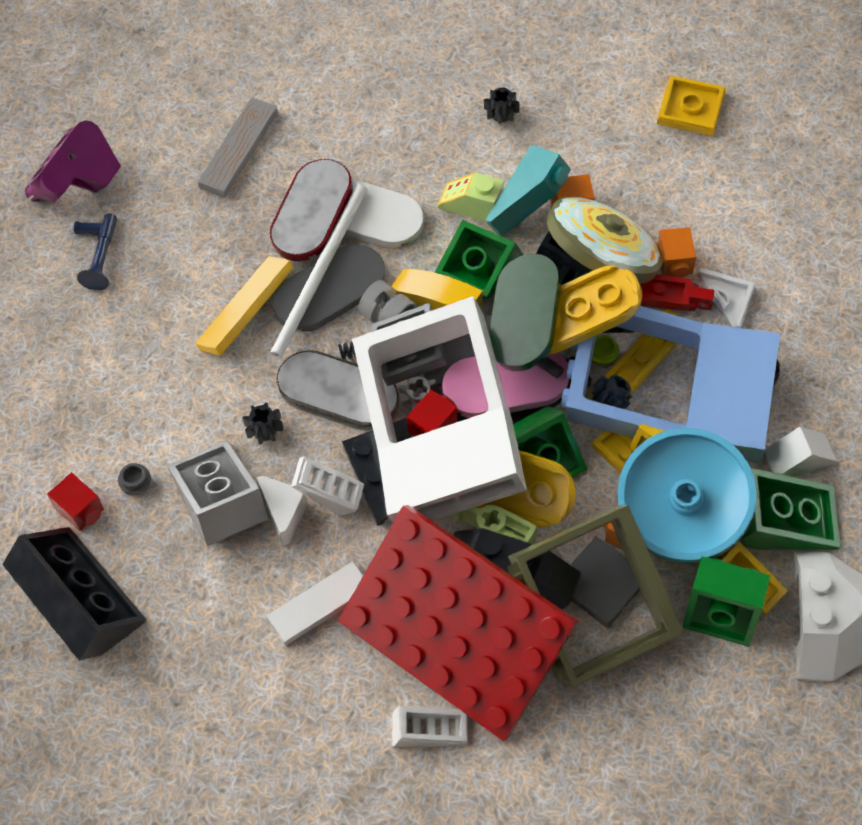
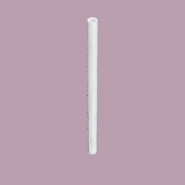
M362 184L356 185L270 352L274 358H282L367 192L366 186Z

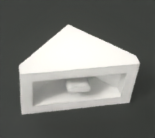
M798 427L764 450V456L771 472L786 476H793L837 464L826 435L804 427Z
M263 475L259 476L256 480L263 501L282 545H288L308 506L307 497L292 488L291 485Z

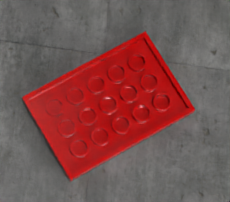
M409 505L402 506L338 619L339 623L502 741L510 737L579 622Z

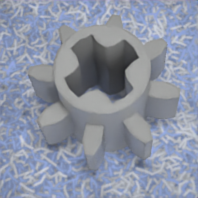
M424 373L407 379L406 385H399V392L406 394L401 399L402 406L409 403L413 410L424 396L436 386L435 379L428 382L424 378ZM417 388H422L423 393L419 397H414L413 392H416Z

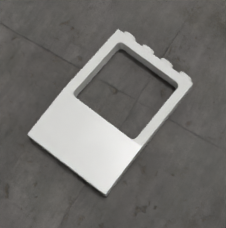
M474 297L457 301L456 303L352 339L378 448L387 515L392 522H394L403 505L411 506L431 521L527 490L514 426L487 325ZM470 334L488 402V410L478 416L397 443L381 376V366L386 362Z

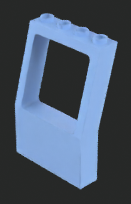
M642 306L638 308L629 320L616 326L697 349L698 356L688 419L685 424H677L586 399L585 394L596 336L572 346V350L577 351L575 360L570 359L568 364L567 379H571L570 389L564 388L561 407L566 408L568 421L634 438L641 424L663 431L677 428L701 429L712 432L729 441L741 452L746 461L762 463L780 333L706 324Z

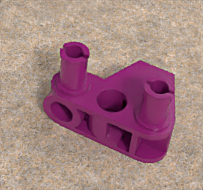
M81 121L63 135L30 179L29 185L25 188V195L27 198L33 195L34 197L30 200L32 202L42 199L55 203L70 185L91 192H98L108 186L121 168V165L100 128L92 121Z

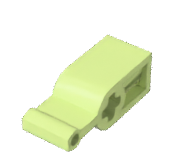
M486 505L481 509L474 507L452 514L456 521H465L476 527V529L485 528L534 544L536 541V525L496 505Z

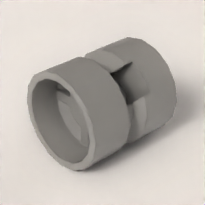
M377 280L367 288L361 297L358 312L371 322L377 323L417 308V304L405 295L397 294V291L383 280Z

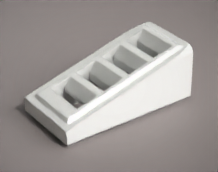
M303 456L299 458L291 487L336 514L343 516L357 511L364 484L351 476ZM310 472H312L311 484H307ZM322 479H323L324 482H323V485H322V489H319V488H320V485H321V481H322ZM335 486L336 488H335L334 495H333V494H332V491H333V487Z
M399 705L392 715L393 746H467L468 715L459 709ZM455 718L456 736H449V719ZM411 719V733H407L406 720ZM420 719H426V734H420ZM435 719H440L441 735H435Z

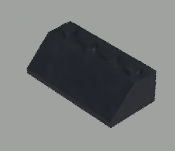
M70 527L19 535L2 564L79 661L103 655L147 620Z

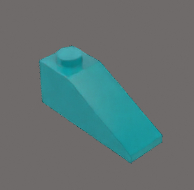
M531 144L485 221L498 235L504 236L557 194L562 184L566 182L571 168L560 154Z

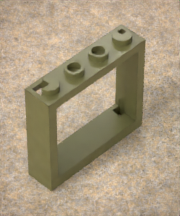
M617 505L508 556L511 563L508 566L509 574L539 594L526 564L527 561L610 522L614 528L657 628L574 668L571 667L564 649H562L551 670L558 682L563 681L565 685L575 687L684 634L629 505Z

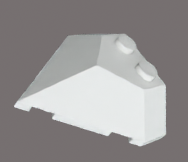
M794 550V583L799 584L801 634L796 647L797 680L833 683L842 678L846 673L860 665L862 666V574L829 552Z

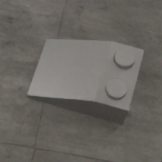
M228 441L167 465L187 509L207 546L221 542L229 536L269 520L259 487Z

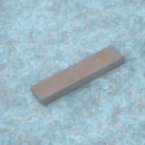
M251 97L198 181L200 189L226 197L277 115L278 109L276 105Z

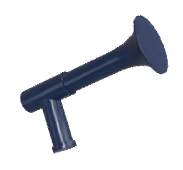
M105 214L102 223L74 222V233L76 235L99 234L90 268L79 272L77 275L78 282L87 289L104 290L109 285V280L102 271L117 223V217L114 214Z

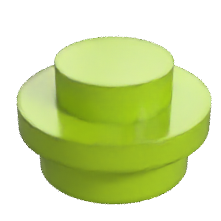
M597 336L592 362L600 366L613 364L619 356L618 344L610 336Z

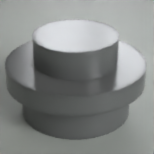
M131 463L122 468L118 476V484L124 493L139 495L149 488L151 475L145 466Z

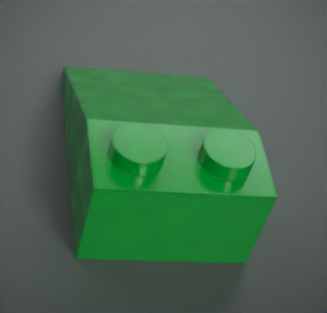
M751 468L756 484V505L748 530L739 540L745 547L757 550H824L840 548L834 486Z

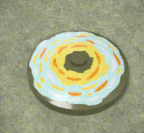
M569 196L558 199L548 213L547 226L554 240L571 257L593 271L604 266H617L618 269H627L634 273L640 284L651 281L662 266L663 256L652 236L633 219L613 207L583 197Z

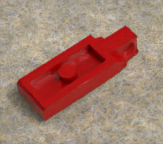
M656 274L651 281L640 283L642 289L640 305L680 311L712 310L715 290L699 288V284L692 283V279Z

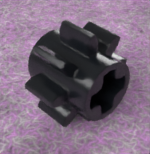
M505 87L497 88L494 91L490 90V98L484 99V110H487V119H493L498 124L509 120L514 121V113L520 112V102L516 101V92H511Z
M602 375L593 384L594 389L591 391V394L594 396L592 401L621 409H626L631 404L629 401L632 398V395L629 394L631 387L621 376L612 375L607 379Z
M266 402L264 405L250 406L251 412L249 416H243L242 418L244 426L247 427L245 429L247 438L255 436L258 439L259 445L263 441L268 440L275 442L276 432L284 430L283 423L280 421V410L275 409L272 411Z

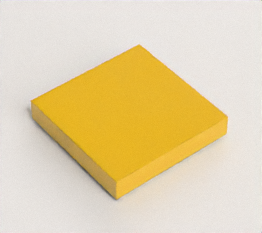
M670 75L656 124L714 136L726 87Z

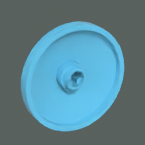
M677 428L650 437L629 456L619 478L618 505H629L646 547L651 554L677 563H698L701 560V556L713 559L724 554L744 536L755 511L756 484L748 462L741 452L729 441L709 431L695 428Z

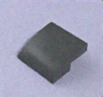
M428 303L371 324V331L374 332L433 311L432 307ZM441 343L384 363L381 366L384 382L387 386L447 365L443 345Z

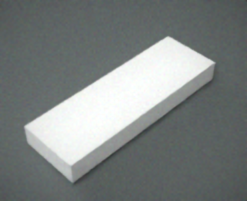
M352 561L266 615L267 619L282 642L287 646L345 609L363 575Z

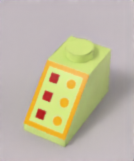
M474 172L450 181L443 191L437 208L485 221L504 190V180Z

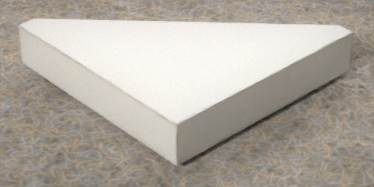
M700 268L698 277L706 289L715 290L714 302L730 327L741 328L756 283Z

